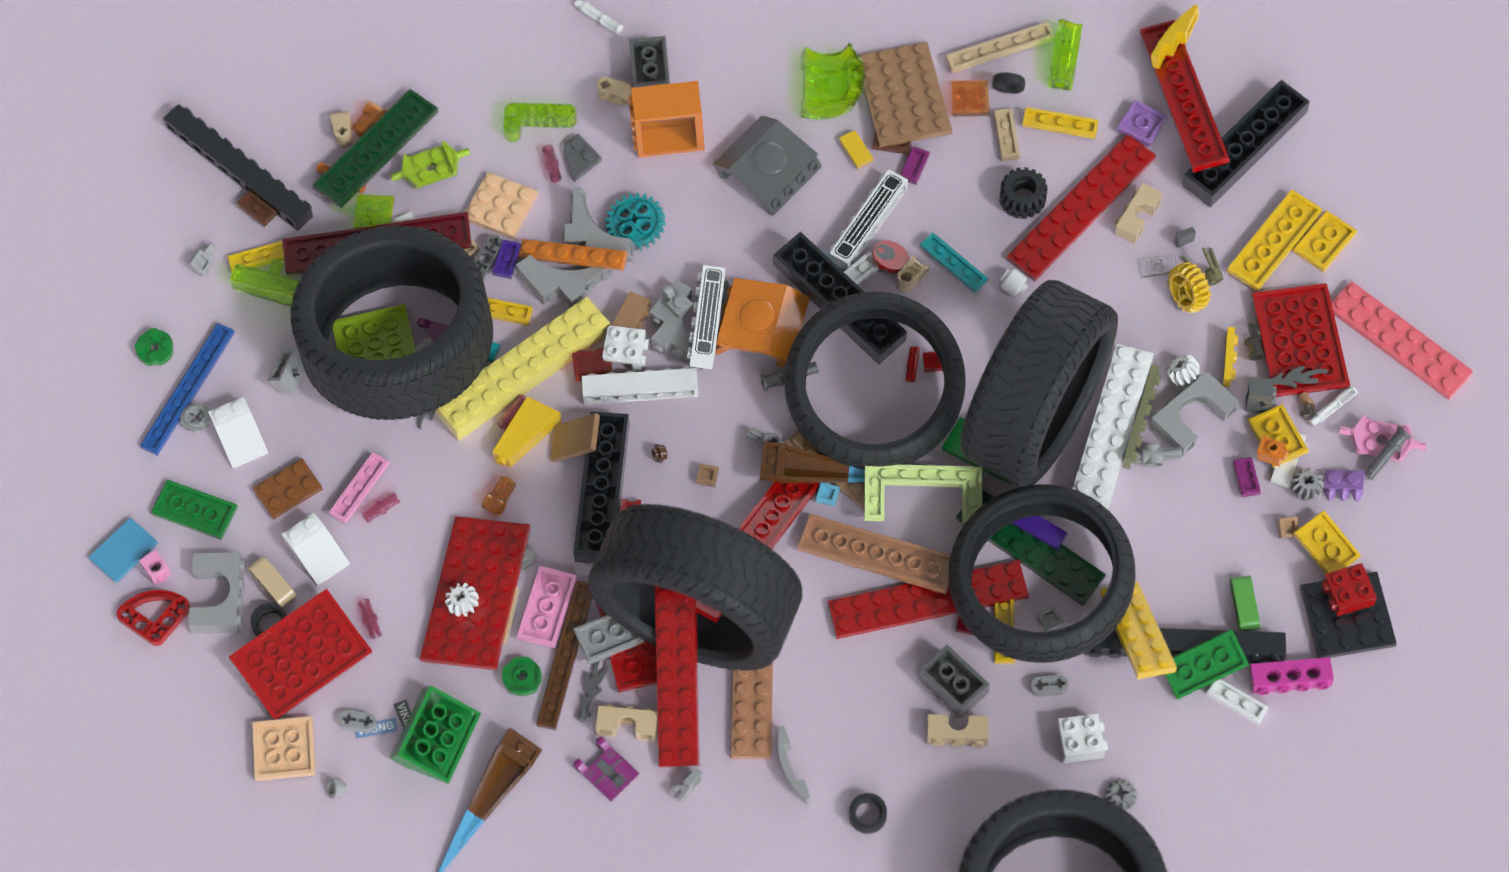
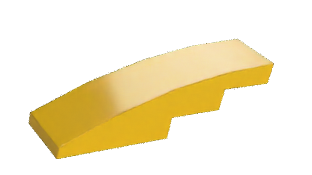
M1194 4L1183 13L1160 39L1151 55L1152 67L1159 69L1165 55L1173 56L1179 43L1187 44L1199 18L1198 5Z

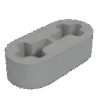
M1063 675L1035 677L1031 682L1030 690L1037 697L1062 695L1068 689V679ZM1057 681L1064 684L1061 689L1056 685ZM1037 683H1041V686H1044L1042 690H1038V687H1036Z
M345 710L339 716V722L345 730L371 733L377 727L375 716L368 712ZM349 716H351V719L353 721H349L348 724H346L345 720L348 719ZM370 719L371 723L365 726L363 722H367Z

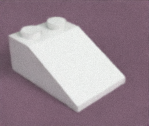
M244 397L208 412L232 468L268 454Z
M312 513L282 534L287 547L317 586L350 564L315 513Z

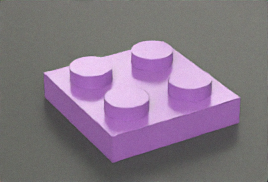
M1134 100L1118 125L1117 131L1124 135L1128 134L1138 142L1150 147L1168 116Z

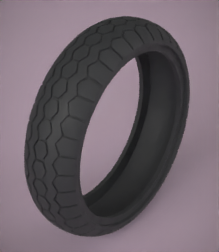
M873 291L848 295L831 302L816 312L804 324L793 341L784 372L786 402L792 419L801 434L823 455L841 464L858 469H865V466L907 465L928 454L942 442L954 426L962 408L966 388L963 357L956 339L945 323L919 302L889 292ZM863 319L892 320L915 330L931 345L942 367L944 388L936 410L918 430L894 442L866 444L840 436L818 417L807 395V372L811 359L818 347L837 329Z
M1049 484L1028 485L1027 487L1022 486L1008 490L993 497L978 508L961 528L951 551L948 568L952 601L959 617L968 630L980 642L995 652L1012 659L1032 663H1050L1067 660L1091 650L1104 641L1124 617L1133 596L1136 578L1135 559L1130 541L1115 516L1101 503L1082 492L1068 487ZM1033 516H1055L1071 520L1089 530L1106 549L1113 566L1107 592L1097 607L1075 624L1047 632L1017 629L992 616L975 595L972 588V573L978 554L996 532L1020 519Z

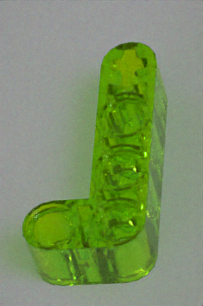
M510 103L504 110L503 128L505 138L509 142L519 141L522 127H574L578 121L576 108L571 104Z

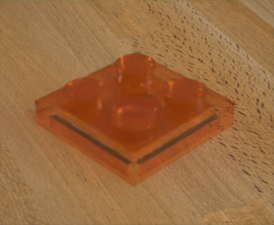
M988 80L951 81L952 117L989 116Z

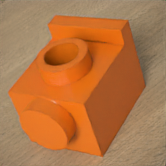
M1264 435L1257 449V459L1280 467L1281 462L1285 461L1289 451L1286 449V443L1270 439L1267 435Z

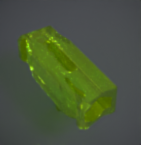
M1059 19L1051 60L1050 76L1048 78L1049 88L1073 90V78L1076 73L1083 24H1075L1065 19Z
M277 259L272 261L268 272L236 264L230 278L234 290L287 306L292 304L293 294L296 292L295 289L299 281L279 275L283 263Z

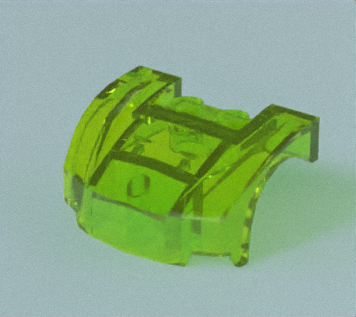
M848 43L841 51L829 54L818 53L809 47H805L801 54V70H803L801 118L831 119L842 116L853 109L862 94L865 73L862 58L858 57L851 43Z

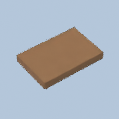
M594 413L555 425L550 461L557 463L595 451L600 415Z

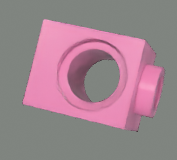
M156 550L139 560L143 570L154 585L166 581L171 575L168 566ZM155 567H160L159 570H157V571H152L153 568H155Z

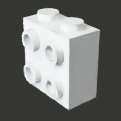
M1099 714L1058 719L1057 726L1064 763L1104 758L1105 751H1108L1107 740L1103 739L1102 736L1104 722L1099 720Z

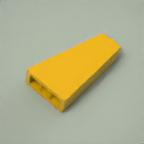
M527 396L492 451L495 462L501 466L506 465L511 468L555 428V425L561 423V412Z

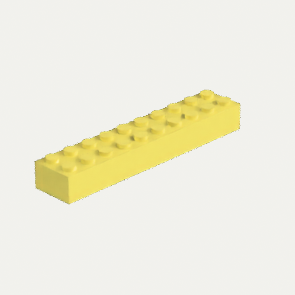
M585 297L484 368L468 389L450 403L435 410L436 414L458 441L604 339L610 322L591 300Z

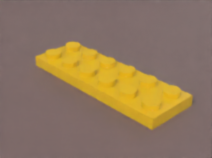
M1291 189L1230 264L1227 272L1258 292L1320 216L1323 209Z
M1135 582L1129 607L1115 630L1137 680L1176 672L1175 662L1138 582ZM1108 588L1100 589V596L1102 599L1106 594Z

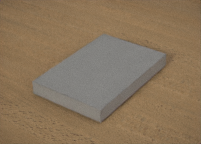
M608 615L574 628V633L589 665L644 643L643 639L626 630Z

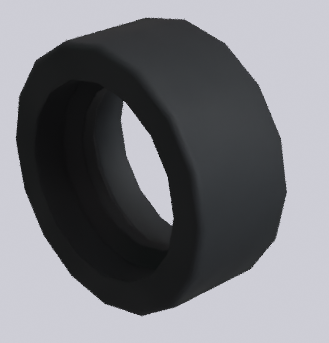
M265 603L254 610L250 622L256 637L263 633L258 624L261 617L268 613H276L282 620L287 616L283 607L276 603Z
M863 793L854 798L849 806L851 825L863 834L878 832L884 827L887 820V807L883 799L873 793ZM873 803L879 808L880 817L875 823L864 824L857 819L856 810L861 804Z

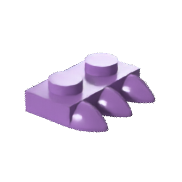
M1325 470L1324 490L1329 501L1335 497L1337 491L1342 501L1348 498L1350 492L1356 502L1361 499L1365 483L1364 471Z

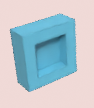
M821 483L816 503L835 507L840 487Z

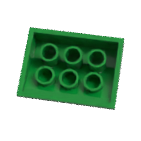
M431 685L423 688L390 759L408 769L449 784L481 713Z

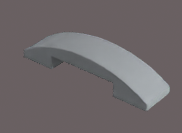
M782 725L778 732V757L783 776L794 794L806 805L811 804V797L804 779L796 781L785 753L791 750V744L785 727Z

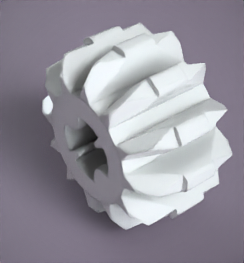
M1183 354L1181 357L1177 356L1167 366L1168 377L1176 386L1181 385L1184 387L1187 383L1190 384L1192 380H1196V376L1200 375L1199 363L1191 355L1186 356Z
M457 583V588L455 589L450 587L451 593H446L447 600L445 601L450 613H455L458 617L462 613L467 617V612L469 611L474 613L473 607L478 606L477 600L479 599L475 588L469 587L466 583L462 587Z

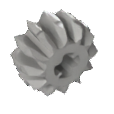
M1310 467L1306 471L1301 468L1298 473L1295 472L1290 483L1293 486L1292 493H1298V498L1304 496L1305 501L1308 500V497L1314 500L1316 495L1320 496L1322 488H1324L1322 475H1317V469L1311 472Z

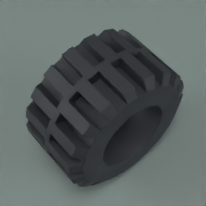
M1019 167L1016 168V171L1012 169L1009 171V175L1006 174L1001 182L1000 203L1003 205V209L1005 211L1008 210L1009 215L1014 214L1015 218H1019V216H1022L1023 219H1027V216L1032 218L1035 216V213L1039 214L1041 209L1045 207L1048 189L1046 180L1042 178L1040 172L1036 173V170L1033 168L1028 170L1029 167H1024V169ZM1018 189H1027L1033 195L1020 197L1014 192Z

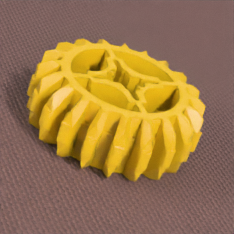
M1184 262L1170 270L1168 274L1169 279L1167 280L1169 284L1168 289L1171 291L1170 295L1174 298L1173 301L1177 302V306L1188 313L1199 312L1205 308L1208 302L1211 301L1209 297L1211 295L1209 291L1211 287L1207 283L1208 280L1205 278V273L1201 272V268H1197L1196 264L1191 262Z

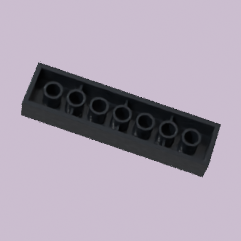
M1281 79L1221 138L1229 157V163L1194 173L1192 168H1190L1184 174L1182 186L1211 208L1308 112L1310 101Z
M801 231L773 255V265L803 294L810 297V300L819 309L842 297L865 292ZM863 319L840 328L878 365L906 341L907 331L898 322L887 319Z
M590 411V414L596 413L600 415L596 450L586 453L584 459L573 552L575 562L594 563L612 520L620 513L630 428L629 414Z

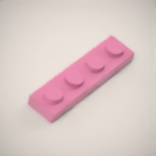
M372 452L331 508L329 515L346 524L389 466V461Z

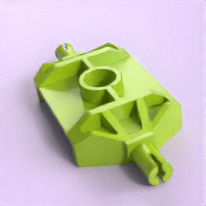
M443 140L441 141L442 145L409 157H407V154H404L402 170L390 174L392 182L404 178L412 187L418 189L455 176L458 173L460 158L471 155L469 148L455 151ZM429 165L436 166L432 171L426 169Z

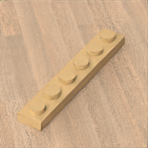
M1045 22L947 54L946 61L951 72L955 73L1055 40V35L1049 22Z

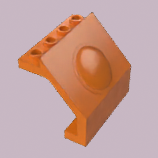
M734 278L733 285L727 290V300L722 308L723 314L718 325L715 353L719 355L730 349L762 353L777 359L776 366L780 368L785 367L792 343L802 328L810 297L788 285Z

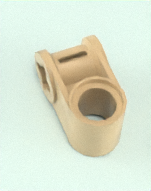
M602 77L597 81V95L601 100L623 106L628 104V96H631V88H633L630 83L608 77Z
M349 110L330 114L337 144L340 147L350 146L353 142Z
M913 256L898 273V290L904 293L910 292L925 278L930 270V266H925L917 260L916 256Z

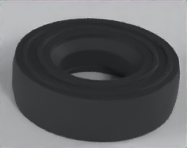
M997 73L993 76L992 87L1002 93L1017 94L1024 91L1025 79L1015 73Z

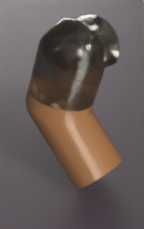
M1303 392L1298 398L1304 405L1303 410L1300 411V416L1306 420L1314 415L1315 404L1307 392Z

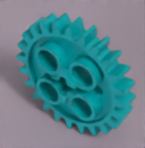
M639 192L636 193L635 197L629 193V198L626 199L622 195L623 201L620 202L616 199L617 205H610L612 211H607L609 217L605 218L607 223L605 227L608 234L619 238H629L634 243V250L638 247L640 251H642L643 245L649 248L648 243L656 244L654 238L661 239L659 232L664 233L662 226L666 225L665 220H663L666 216L665 213H662L664 211L662 206L659 207V202H654L652 196L647 199L646 193L642 197H640ZM643 209H646V210H647V211H646L645 213H643V214H640V213H639V212H640L641 210H643ZM624 213L629 214L627 217H621ZM650 226L648 230H642L644 227ZM632 230L630 234H624L625 231Z

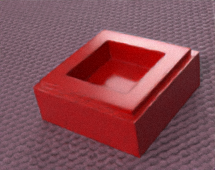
M935 352L922 353L924 372L942 371L940 361Z

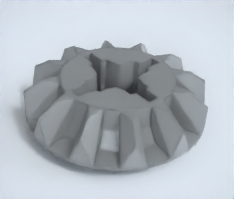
M200 403L190 404L181 413V423L186 430H191L192 432L202 431L205 427L209 426L211 418L208 412L210 410L207 406ZM199 415L201 421L195 420L193 422L192 416L197 417Z
M1118 778L1113 782L1111 781L1105 788L1104 797L1108 801L1122 807V809L1127 810L1136 802L1137 791L1134 788V784ZM1119 788L1123 793H1126L1122 801L1119 795H1115L1118 793Z

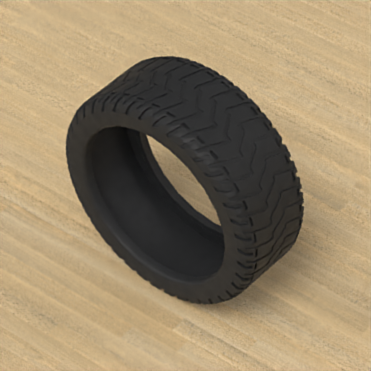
M391 225L389 227L370 228L360 233L357 232L349 235L347 239L343 238L334 243V246H330L323 251V254L318 255L313 260V263L308 266V269L305 270L295 289L296 292L293 294L290 321L293 336L305 373L313 387L316 388L322 397L345 412L376 420L408 419L411 416L424 415L426 412L430 413L450 403L468 389L486 364L493 342V321L484 281L472 257L451 239L437 232L414 226ZM400 285L420 286L441 293L458 306L449 327L437 340L422 350L404 357L388 360L362 359L347 355L332 346L328 341L334 322L352 303L382 288Z
M1047 280L1033 291L1022 304L1002 335L972 397L965 417L960 443L961 452L966 459L1020 487L1034 485L1047 473L1078 426L1109 360L1118 327V314L1111 306L1059 280Z
M660 504L633 505L616 515L612 520L588 577L589 592L596 604L619 625L656 646L655 586L687 595L722 613L723 615L715 623L696 612L697 663L729 670H757L773 663L780 655L802 601V584L797 573L790 567L787 561L782 559L770 547L744 531L713 517L683 508Z
M1063 789L1038 791L1024 795L997 809L987 820H984L977 832L971 837L959 867V872H993L1001 860L1016 848L1038 839L1061 837L1077 839L1096 846L1112 857L1124 872H1167L1163 856L1154 839L1134 816L1105 798L1087 792Z

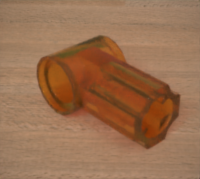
M368 101L363 108L362 115L352 126V130L361 137L387 110L373 101Z
M501 476L492 492L487 493L484 497L481 507L500 516L506 508L507 500L514 491L516 483L506 476Z

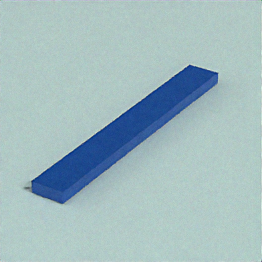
M220 323L216 324L142 441L141 449L156 456L159 455L181 420L182 411L191 404L235 334L233 329Z

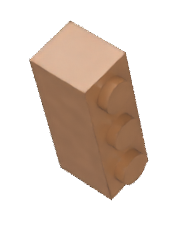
M630 291L611 326L643 329L646 317H650L649 312L652 309L651 300Z

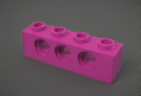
M1330 657L1251 664L1249 669L1252 694L1258 693V695H1266L1277 691L1278 693H1287L1290 690L1304 692L1311 688L1325 690L1332 687L1334 681ZM1307 673H1313L1316 678L1308 677ZM1287 675H1294L1296 679L1290 680ZM1272 676L1277 681L1271 682L1267 679V677Z

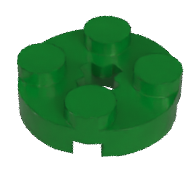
M151 328L143 333L135 344L139 360L147 366L164 365L172 358L174 353V344L170 335L156 328ZM153 345H158L159 349L157 351L155 349L150 351Z
M516 657L503 668V685L508 693L515 696L534 694L537 692L542 681L541 669L529 657ZM521 672H524V675L527 676V678H525L522 681L519 678H516L517 676H520Z

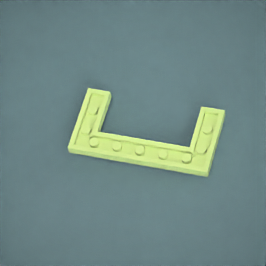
M933 465L865 466L864 521H884L885 485L962 487V523H966L969 517L982 506V467Z

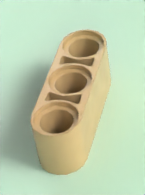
M265 556L260 557L247 567L252 576L276 604L284 607L297 597L293 589Z

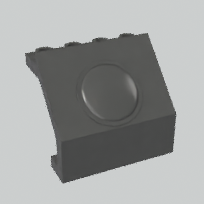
M763 115L713 163L721 178L726 179L730 174L759 198L768 214L772 216L822 167L816 157L818 153L779 120Z

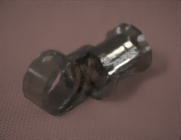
M1258 321L1248 323L1251 337L1247 338L1244 343L1249 350V360L1256 361L1265 357V352L1260 344L1262 340Z

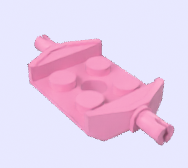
M1364 415L1355 428L1351 429L1340 426L1339 434L1351 436L1350 439L1353 440L1354 449L1358 454L1377 457L1386 444L1381 445L1376 439H1390L1397 431L1396 428L1398 426L1412 438L1407 439L1401 446V451L1395 452L1389 460L1402 462L1413 448L1424 451L1426 448V442L1414 441L1408 423H1405V426L1366 419L1367 415Z

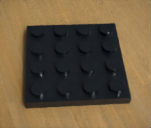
M1378 572L1367 573L1377 597L1374 606L1336 616L1335 611H1332L1329 606V596L1327 593H1324L1321 585L1323 581L1300 585L1299 588L1318 658H1332L1396 647L1397 642Z

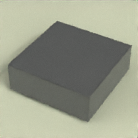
M1193 227L1176 233L1175 244L1177 248L1195 240L1196 231Z

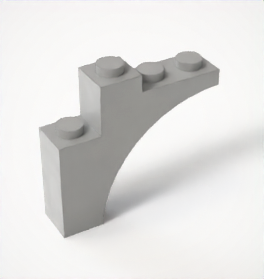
M573 187V194L570 197L571 204L573 205V210L570 212L571 223L565 224V230L562 231L563 241L571 245L626 251L628 253L626 262H634V243L629 238L615 237L598 228L589 214L586 192L581 187Z
M531 255L516 264L519 277L544 305L554 301L560 295L570 307H573L587 297V291L593 290L601 281L609 279L613 273L611 269L594 267L582 270L555 269L542 264Z
M676 279L670 286L674 293L677 294L681 291L691 300L692 288ZM662 296L649 312L651 323L659 328L651 337L652 348L656 353H662L665 356H668L672 351L677 358L685 359L690 365V358H687L688 347H692V343H689V338L684 329V315L679 319L666 306L668 300Z

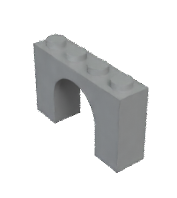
M1208 371L1203 375H1198L1189 387H1183L1176 398H1170L1163 409L1156 410L1151 416L1150 426L1173 448L1180 447L1182 449V457L1197 445L1198 436L1182 422L1179 415L1181 409L1189 404H1203L1209 407L1224 422L1238 411L1240 402Z
M240 552L193 553L192 572L195 579L215 578L224 580L230 585V591L227 598L217 606L189 607L188 627L191 633H239V626H242L240 607H243L244 604L241 589L245 587L242 571L246 570V561L242 559Z

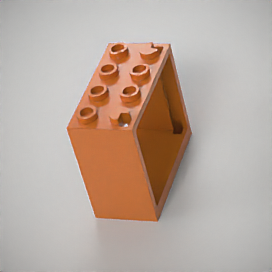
M698 81L631 88L632 96H628L633 145L634 151H638L639 158L705 150Z

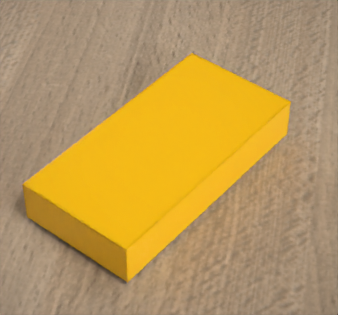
M856 130L839 138V142L857 169L873 162L872 155Z

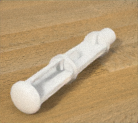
M581 0L575 2V6L580 8L581 12L615 34L622 32L623 26L589 3H584Z
M1349 386L1320 411L1316 412L1314 417L1309 420L1310 425L1314 427L1319 422L1322 423L1337 409L1356 396L1358 393L1356 388Z

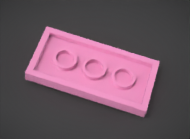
M539 566L517 634L518 640L551 648L556 647L577 575Z

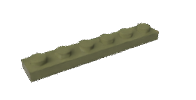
M1154 364L1151 365L1124 456L1122 468L1130 470L1131 463H1136L1138 452L1135 450L1136 447L1140 448L1143 439L1140 433L1141 431L1145 432L1147 426L1145 416H1150L1152 405L1149 403L1150 400L1154 401L1157 391L1154 389V386L1159 385L1160 382L1159 366Z

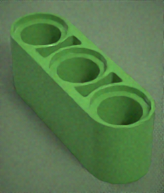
M1251 576L1230 578L1231 594L1239 631L1260 629V619Z

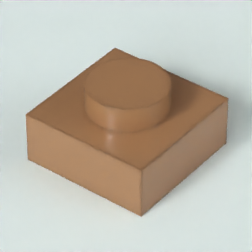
M700 464L696 484L716 487L719 467Z
M1297 516L1276 519L1279 538L1295 537L1293 533L1299 529Z

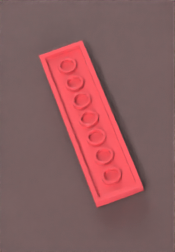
M1353 281L1331 302L1336 317L1449 400L1472 375V369Z

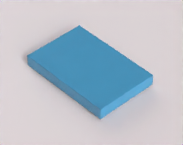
M130 517L88 558L117 584L139 563L140 559L144 558L158 544V541Z

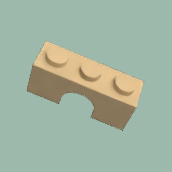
M1145 183L1140 188H1136L1132 195L1133 200L1131 203L1127 202L1123 210V216H1119L1114 224L1116 227L1115 235L1136 244L1145 226V221L1138 218L1137 214L1145 212L1153 216L1162 202L1163 192Z
M611 704L598 707L595 727L597 735L617 737L618 728L624 723H630L636 727V739L656 741L658 712L654 709L645 708L637 710L631 706L618 708Z
M928 714L927 744L936 747L943 746V744L952 745L953 747L972 745L974 748L987 746L988 716H968V725L962 730H954L949 726L948 715Z

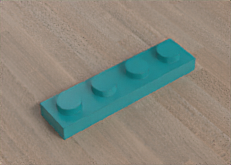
M934 232L920 243V248L972 292L976 293L988 282V278Z

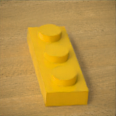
M1227 327L1222 385L1224 387H1230L1231 381L1236 378V369H1233V363L1237 361V352H1234V346L1238 345V335H1235V327Z

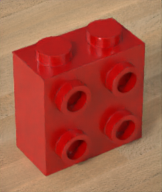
M1363 563L1326 573L1323 582H1321L1324 593H1327L1329 596V606L1332 611H1335L1336 616L1374 606L1377 599Z

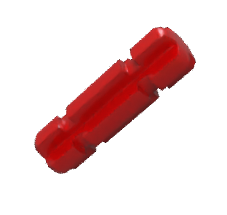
M911 346L909 349L906 372L907 382L914 383L916 381L920 353L919 347Z

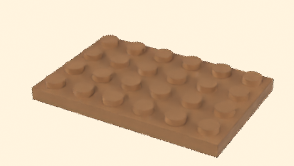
M928 42L856 55V62L880 148L888 145L903 144L908 141L913 142L952 134V127Z

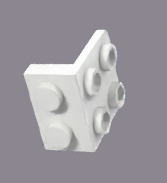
M609 326L603 350V360L632 364L634 372H641L642 367L646 366L647 357L644 356L645 350L649 349V339L646 338V330Z

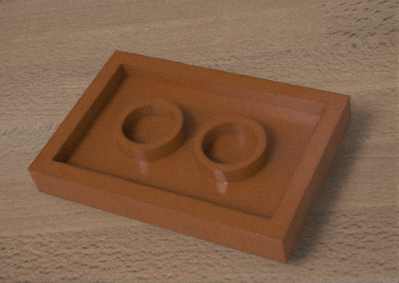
M301 458L253 487V490L274 520L319 493L323 488L306 462Z

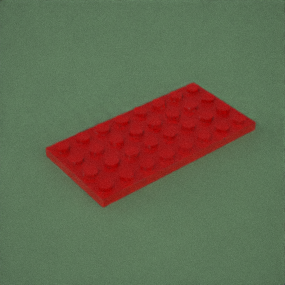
M455 516L420 655L421 662L497 671L531 529L529 524ZM457 583L461 587L464 583L468 584L469 587H474L475 592L479 596L477 600L478 606L473 607L474 613L467 612V617L463 613L459 617L455 613H450L445 604L447 600L446 593H451L450 587L457 588Z

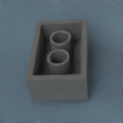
M666 36L629 39L633 88L670 84Z
M947 644L919 669L918 679L960 719L989 693L990 684Z

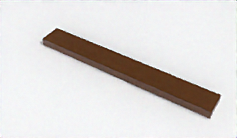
M576 580L537 719V727L555 731L557 729L580 646L574 633V628L586 624L593 599L587 582Z

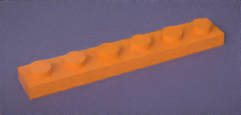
M522 239L518 257L525 259L531 255L537 261L624 271L628 253L622 250Z

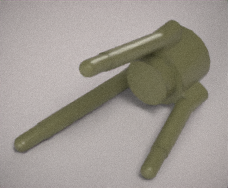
M1203 247L1202 251L1210 266L1205 270V278L1208 280L1207 283L1213 286L1224 279L1213 249L1209 248L1210 258L1206 248ZM1181 256L1184 262H1190L1187 258Z

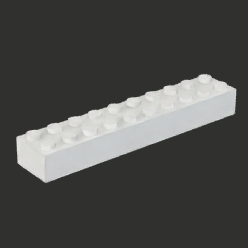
M1116 344L1073 486L1074 490L1092 497L1108 510L1154 353L1121 344ZM1065 519V520H1064V521H1067V522L1075 523V522H1073V521H1071V520H1068V519Z

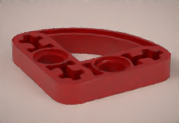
M151 590L128 599L118 608L116 615L121 624L153 646H160L189 614V607L191 606L187 598L178 593L167 590ZM152 601L171 602L154 623L135 610L138 606ZM179 604H180V605H183V604H184L185 608H184V609L180 608V609L178 610V606H177V605H179ZM129 612V615L131 618H133V621L131 622V620L126 616L123 617L122 614H127ZM167 617L174 619L173 624L169 626L164 625L163 622ZM138 622H146L144 629H136ZM159 633L160 638L153 639L152 635H157Z

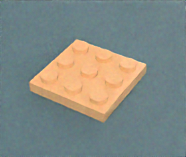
M487 172L466 210L469 214V222L514 240L538 196V191Z
M312 716L252 722L256 781L316 775Z

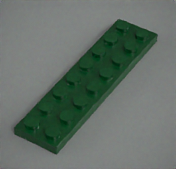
M409 89L313 184V189L342 209L438 113V107L412 89Z
M982 490L983 505L993 498L984 490ZM961 509L960 512L956 515V519H957L958 521H960L961 523H962V509ZM1011 523L1000 529L988 540L1082 606L1106 578L1104 572L1063 544H1061L1058 550H1055Z

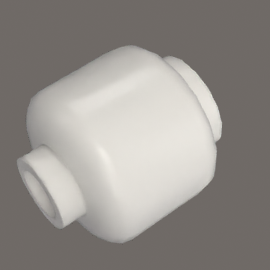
M1015 268L1007 269L999 280L1001 283L1000 288L1012 297L1018 293L1022 295L1028 287L1025 284L1027 277Z

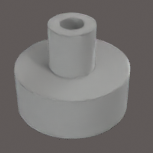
M329 778L326 782V793L329 798H339L342 796L343 791L347 789L346 783H342L340 778Z

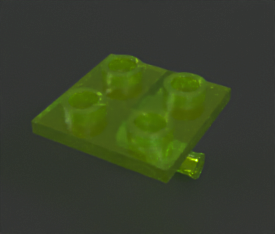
M358 194L353 228L392 223L395 196Z

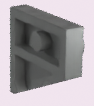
M576 134L564 143L574 181L578 180L602 161V157L579 134Z

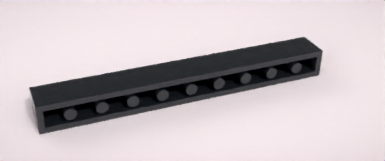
M177 104L163 118L168 130L247 192L250 190L277 212L281 219L295 230L299 231L313 217L312 206L306 200L302 201L293 190L289 191L285 188V185L279 179L275 180L272 178L268 170H262L252 158L248 159L241 149H235L227 138H221L214 128L207 127L206 123L200 117L196 118L193 116V113L187 107L183 108Z
M1159 628L1172 657L1227 631ZM1116 630L1100 644L1085 652V655L1094 658L1100 656H1109L1111 658L1127 656ZM1233 630L1247 661L1259 663L1261 661L1281 662L1285 660L1286 632Z

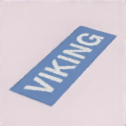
M396 718L377 721V727L371 733L355 731L356 739L398 731Z

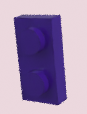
M508 240L502 241L493 269L494 276L512 279L521 243Z

